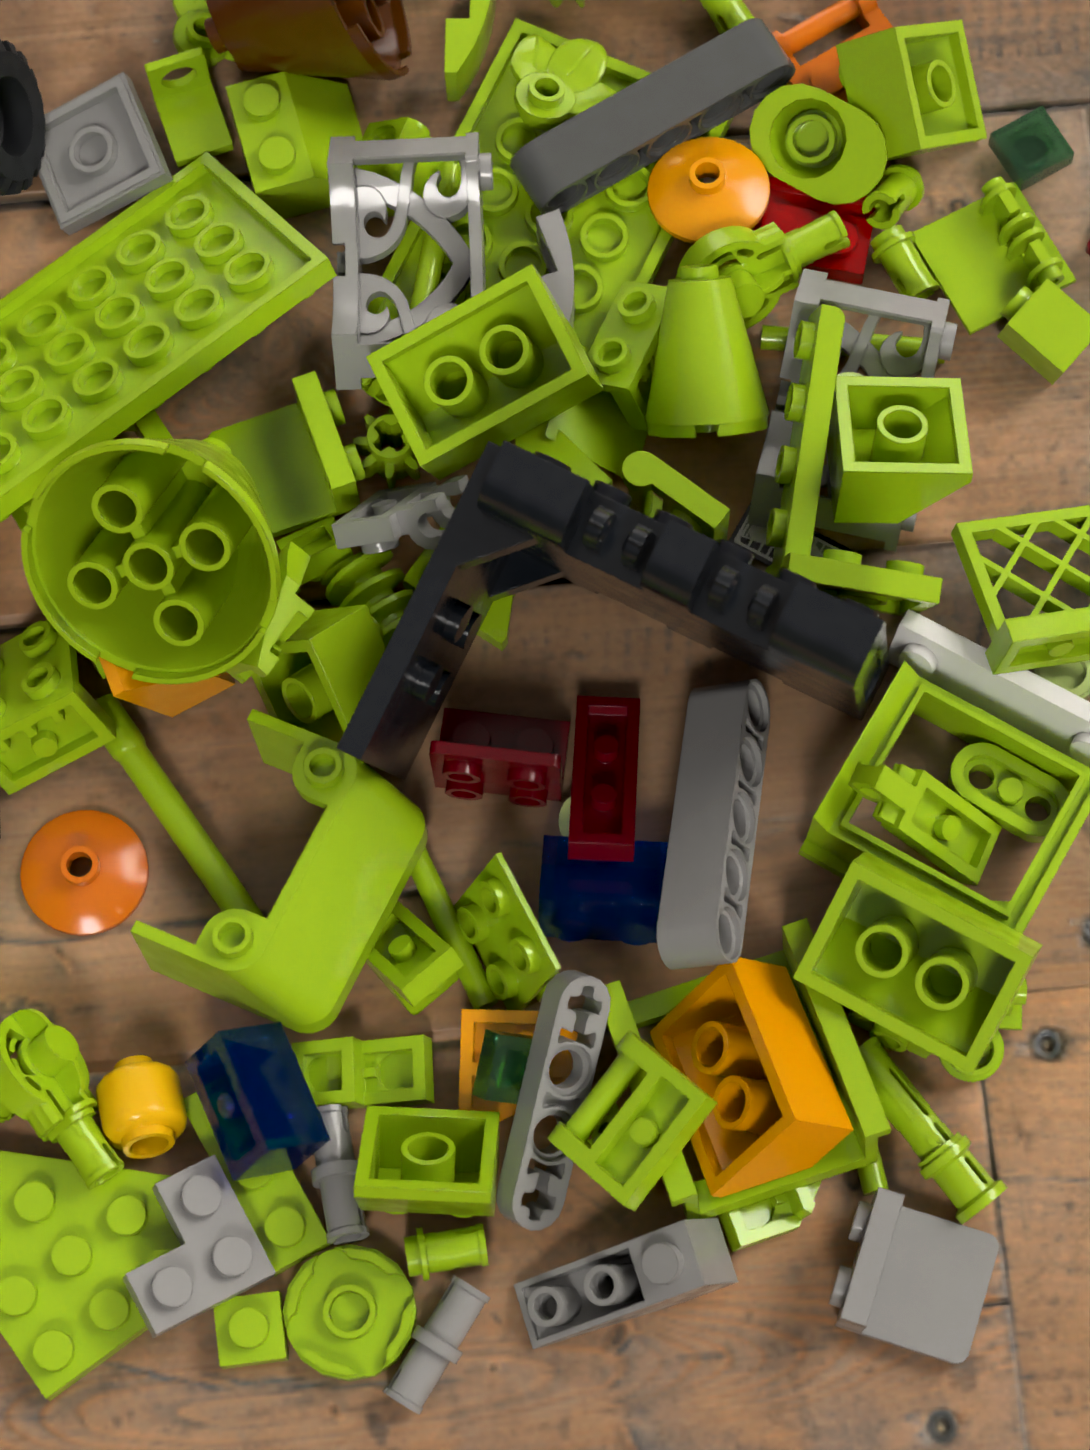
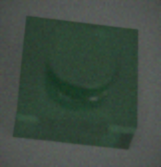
M1043 106L992 132L988 142L989 147L1021 191L1070 165L1075 154Z
M486 1029L472 1095L484 1100L517 1104L533 1036Z

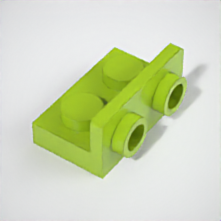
M625 281L621 285L587 356L604 388L603 391L611 392L628 424L634 429L647 431L645 415L667 287Z

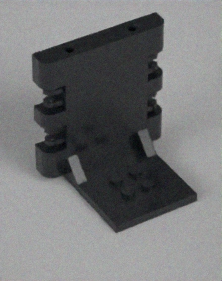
M505 440L501 446L488 441L337 749L405 780L493 601L561 577L593 593H601L664 623L668 629L710 649L714 647L782 680L783 684L860 721L869 709L889 668L885 621L878 618L879 614L856 601L842 597L840 600L817 589V585L795 572L780 568L776 577L751 566L755 555L727 540L718 538L716 541L694 531V527L691 524L666 511L657 509L653 518L629 508L632 501L630 495L599 480H596L592 487L589 480L572 473V469L569 466L538 451L532 454Z

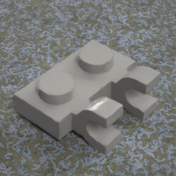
M468 475L455 476L447 479L441 485H437L436 482L379 490L331 525L337 549L361 546L363 554H375L399 546V538L402 535H410V538L417 545L425 549L435 550L444 530L433 528L429 524L427 517H433L442 528H446L455 510L451 505L450 496L464 492L469 482Z

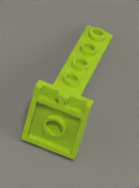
M821 304L808 317V321H800L795 336L793 355L794 358L802 359L799 384L793 382L790 384L785 402L784 419L792 421L793 425L790 446H781L776 463L775 482L784 484L780 509L772 508L768 519L766 545L774 547L772 564L766 568L765 572L776 577L779 569L785 568L814 582L817 585V589L840 600L842 597L851 599L875 612L903 617L908 609L920 613L939 604L943 578L924 575V565L902 560L886 561L885 568L861 564V554L837 549L824 550L823 557L810 556L845 316L840 308Z

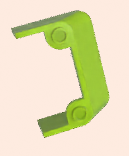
M252 709L247 721L263 763L292 774V779L299 795L307 802L325 809L267 918L245 909L224 910L207 922L195 944L138 920L135 921L130 932L151 970L293 1031L306 1034L315 1033L330 1026L340 1013L427 844L428 829L421 809L412 800L364 761L337 749L338 742Z

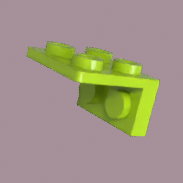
M48 620L31 624L23 633L0 645V786L11 795L117 739L115 721L79 683L76 649L54 629Z

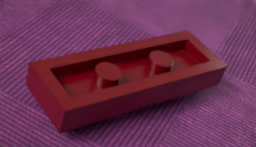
M577 696L568 859L634 862L640 698Z

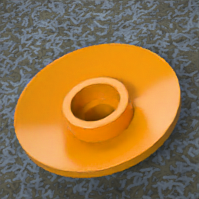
M701 137L676 145L658 160L649 177L647 196L651 213L657 223L673 237L694 244L704 235L719 228L742 226L752 229L761 220L766 211L770 196V185L763 163L750 149L726 138ZM705 177L717 178V180H715L712 183H703L699 181V179Z

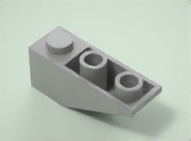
M718 1218L681 1220L516 1283L514 1288L532 1348L538 1349L684 1303L738 1283V1279Z

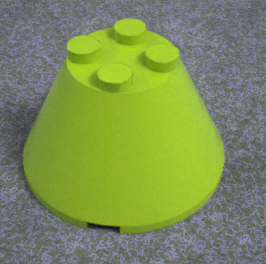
M127 438L89 445L62 460L50 471L33 494L27 523L21 532V555L29 588L37 605L54 629L73 648L96 663L98 658L101 657L116 666L134 672L131 679L156 684L194 683L222 674L236 666L253 651L269 628L276 612L281 587L278 551L252 477L243 464L232 455L229 446L220 439Z

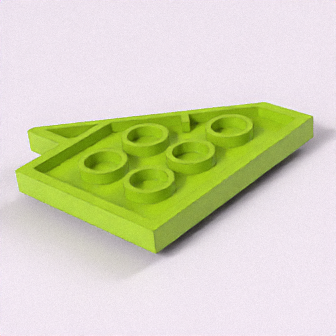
M0 1150V1333L45 1399L53 1400L148 1330L123 1281V1277L126 1273L181 1246L152 1190L156 1183L171 1175L123 1168L105 1183L88 1189L76 1166L70 1160Z

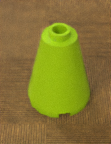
M718 264L681 266V278L670 279L667 284L645 415L647 434L661 438H696V433L717 432V437L753 433L767 429L770 412L732 277L719 275Z

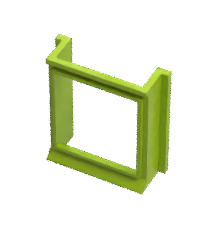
M904 660L815 812L806 839L798 854L835 875L844 878L851 862L867 851L1023 934L1090 813V768L920 677ZM913 713L969 744L984 742L1002 748L1057 779L1069 792L1068 798L1007 908L849 823L864 798L848 785L858 761L871 766L884 764Z
M807 918L782 926L783 950L754 960L787 968L854 1130L813 1167L722 1198L711 1196L705 1179L693 1182L681 1150L662 1175V1179L672 1207L682 1204L686 1219L712 1218L878 1162V1137L891 1133V1127L842 1005L793 978L814 937ZM708 975L627 1001L620 980L605 984L611 998L607 1027L617 1054L619 1055L621 1052L617 1045L629 1030L640 1037L638 1028L661 1021ZM643 1069L640 1070L630 1083L631 1093L634 1092L647 1075Z

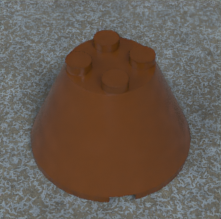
M206 0L211 15L210 18L204 21L208 39L218 54L229 51L242 72L278 73L283 71L297 75L395 80L409 72L407 65L401 67V59L412 55L410 33L402 0Z

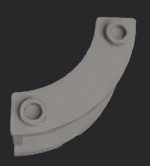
M479 132L466 133V136L369 141H355V136L330 137L327 169L332 244L345 245V252H337L338 276L333 278L331 338L337 390L362 389V378H376L366 356L457 306L458 304L454 302L464 291L469 281L471 284V297L486 290L482 191L493 190L492 153H480ZM459 161L461 184L455 195L446 197L438 191V186L442 179L440 171L431 175L427 180L423 191V198L413 192L414 176L418 162ZM403 163L400 183L377 173L359 169L357 165ZM387 207L394 210V220L387 234L378 238L370 236L366 232L365 226L370 218L378 217L386 225L388 221ZM467 212L470 249L450 224L461 219ZM409 219L423 229L440 246L453 264L439 286L425 300L411 310L406 297L395 284L381 276L363 273V264L377 262L391 254L398 247L406 233ZM377 297H386L396 307L399 317L391 320L387 306L379 314L370 313L367 310L368 305Z
M803 269L793 303L779 376L780 378L789 379L791 382L781 380L775 411L772 410L756 471L747 524L767 528L772 508L780 509L784 484L775 482V469L781 446H790L793 422L784 419V409L790 384L792 382L799 384L802 359L794 358L793 350L800 321H808V317L821 304L868 314L869 316L861 332L857 331L846 321L844 323L841 350L849 356V359L840 373H857L860 367L867 376L916 377L921 374V377L934 378L938 359L948 361L951 359L958 326L956 323L946 322L950 304L949 299L938 297L937 301L827 280L828 273ZM882 317L924 326L921 347L914 356L905 358L900 356L896 350V344L902 337L903 331H898L888 336L883 342L880 352L870 343ZM826 446L827 465L823 466L820 488L827 487L828 497L819 495L815 527L885 542L884 550L896 552L901 530L914 531L917 513L898 524L834 523Z

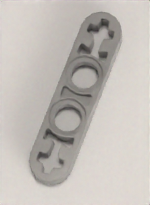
M565 970L555 975L549 981L543 993L497 1187L496 1202L500 1213L507 1220L531 1231L542 1230L552 1225L559 1217L564 1206L574 1164L571 1159L552 1143L544 1149H537L533 1140L534 1130L540 1120L548 1115H553L556 1118L557 1124L559 1121L566 1124L590 1093L610 1011L611 998L608 988L604 983L593 976L576 970ZM571 996H585L582 1008L568 1009V1001ZM561 1028L570 1032H578L577 1040L574 1041L559 1035ZM568 1050L573 1058V1069L564 1082L553 1084L549 1077L550 1063L557 1053ZM530 1159L547 1165L546 1170L544 1171L535 1166L534 1169L529 1168ZM535 1189L539 1190L536 1202H527L525 1206L521 1204L524 1192L532 1193Z

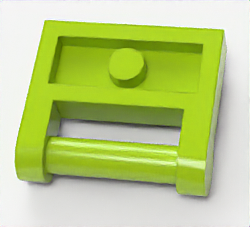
M636 451L625 458L622 466V479L628 488V495L632 497L629 508L650 518H653L656 510L660 509L688 522L694 527V531L717 541L718 538L727 540L730 509L652 453ZM653 492L659 495L661 498H663V501L657 496H655Z
M629 1030L617 1045L621 1052L568 1122L565 1124L559 1121L547 1138L618 1202L636 1211L718 1102L661 1056L650 1044ZM643 1069L647 1075L591 1146L587 1141L640 1070Z

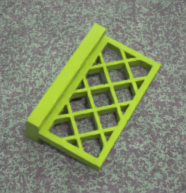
M1090 505L956 523L951 536L992 641L985 655L993 675L1090 660V603L1087 607L1073 609L1050 595L1060 579L1090 596V576L1068 564L1077 548L1090 555V535L1086 534L1090 527ZM1048 531L1071 544L1064 558L1060 560L1029 542L1033 533ZM991 539L1014 553L1006 567L1002 568L980 554L976 541ZM1020 556L1053 575L1044 591L1011 573ZM1001 587L1034 605L1035 607L1031 614L1005 619L996 596Z

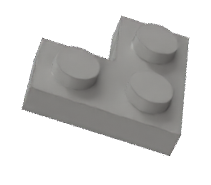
M215 1154L154 1185L152 1190L181 1246L126 1273L123 1281L154 1339L275 1275L276 1272Z

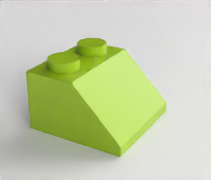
M962 19L893 27L836 45L840 63L839 78L846 91L848 103L864 111L878 123L886 139L887 161L987 139Z
M282 71L225 86L254 193L283 219L330 207L327 169L330 137L355 136V141H361L363 137L348 84Z
M837 376L827 439L834 523L898 524L971 483L973 468L961 378Z
M367 604L315 610L310 618L280 647L282 652L278 656L279 661L268 676L260 677L256 673L252 675L269 715L339 743L386 649L383 642V631L377 620L371 615Z
M367 1106L354 1181V1199L360 1210L384 1211L395 1215L426 1213L447 1214L460 1218L472 1216L494 1217L499 1177L500 1112Z

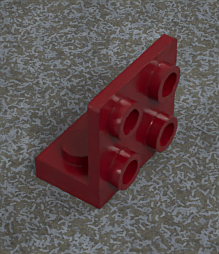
M444 708L440 741H431L429 750L435 787L445 788L446 795L463 800H479L483 798V793L507 795L511 803L524 807H544L547 805V800L561 802L571 729L570 722Z

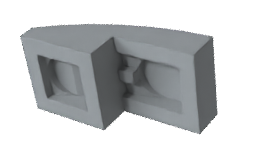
M557 209L536 217L537 244L549 274L541 277L573 328L575 306L572 252L561 212Z

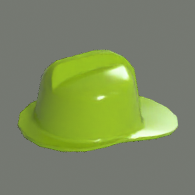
M801 83L785 85L766 95L754 111L749 129L753 153L761 160L765 169L770 174L805 194L833 205L854 203L870 194L882 179L888 160L886 139L878 123L864 111L820 88Z

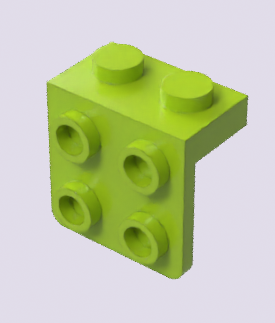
M316 371L292 378L297 403L215 430L208 436V438L220 439L226 443L231 449L232 455L249 472L259 494L273 538L309 526L328 516L336 517L350 512L361 504L356 482L366 479L360 456L354 443L346 446L342 445L336 427L346 424L339 399L334 388L326 391L322 390Z

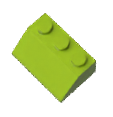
M533 264L366 356L420 467L439 480L479 459L488 441L501 446L504 440L510 442L604 390L576 333Z
M865 851L851 862L793 978L972 1075L1013 1003L1042 944Z

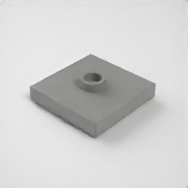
M124 72L44 115L46 119V145L44 157H41V169L38 174L59 226L69 236L173 181L132 79Z

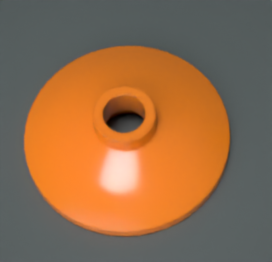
M96 810L72 811L60 815L45 824L29 842L20 868L22 891L35 915L54 930L76 936L100 934L124 922L142 901L149 878L147 854L134 830L121 819ZM80 857L91 859L92 867L88 874L82 877L70 874V866L75 859Z

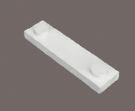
M908 609L899 624L888 651V661L890 664L900 668L905 660L920 677L1090 768L1089 701L1029 670L993 675L985 655L986 648Z

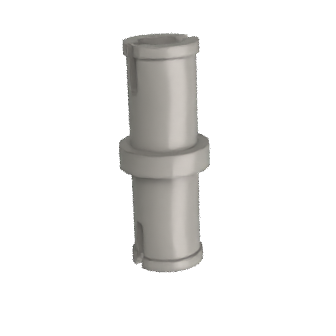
M341 1104L320 1106L306 1113L316 1167L311 1170L313 1187L320 1188L327 1227V1243H333L334 1245L354 1243L370 1235L369 1228L366 1226L364 1211L360 1210L354 1199V1181L358 1160H355L347 1117L349 1115L346 1105L342 1106Z
M455 1275L451 1278L450 1281L452 1282L425 1326L421 1327L417 1324L411 1334V1337L416 1339L389 1385L385 1386L383 1390L385 1394L419 1415L423 1410V1405L450 1361L454 1364H457L463 1354V1352L458 1350L460 1344L485 1303H488L490 1300L489 1296Z

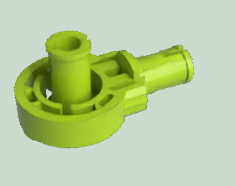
M835 210L785 234L778 228L775 222L754 231L742 226L723 227L704 235L688 249L680 262L676 278H681V266L718 264L719 275L732 277L745 327L748 329L762 321L773 310L779 301L780 295L798 287L799 275L802 274L803 267L829 254L831 255L839 250L850 247V240L846 237L848 236L847 230Z
M21 1009L9 1015L0 1023V1123H4L6 1120L9 1121L16 1115L27 1120L43 1142H59L76 1166L88 1189L98 1187L114 1177L124 1168L125 1164L112 1146L109 1145L92 1118L96 1115L98 1103L88 1088L90 1084L89 1072L85 1060L79 1051L76 1039L68 1030L53 1024L42 1012L36 1009ZM14 1052H17L18 1057L16 1059H10V1056Z

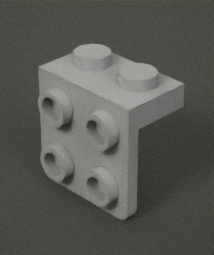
M879 1187L872 1198L871 1204L859 1200L848 1239L858 1242L859 1245L852 1268L840 1265L833 1285L829 1304L840 1308L835 1326L950 1364H960L967 1359L998 1254L999 1243L992 1234L902 1206L905 1195Z

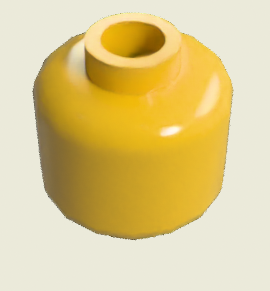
M144 1055L129 1056L118 1061L114 1065V1069L104 1075L96 1086V1100L103 1136L110 1146L123 1151L127 1157L146 1159L164 1154L175 1145V1140L179 1138L187 1126V1112L180 1078L177 1072L167 1064L152 1061L150 1057Z

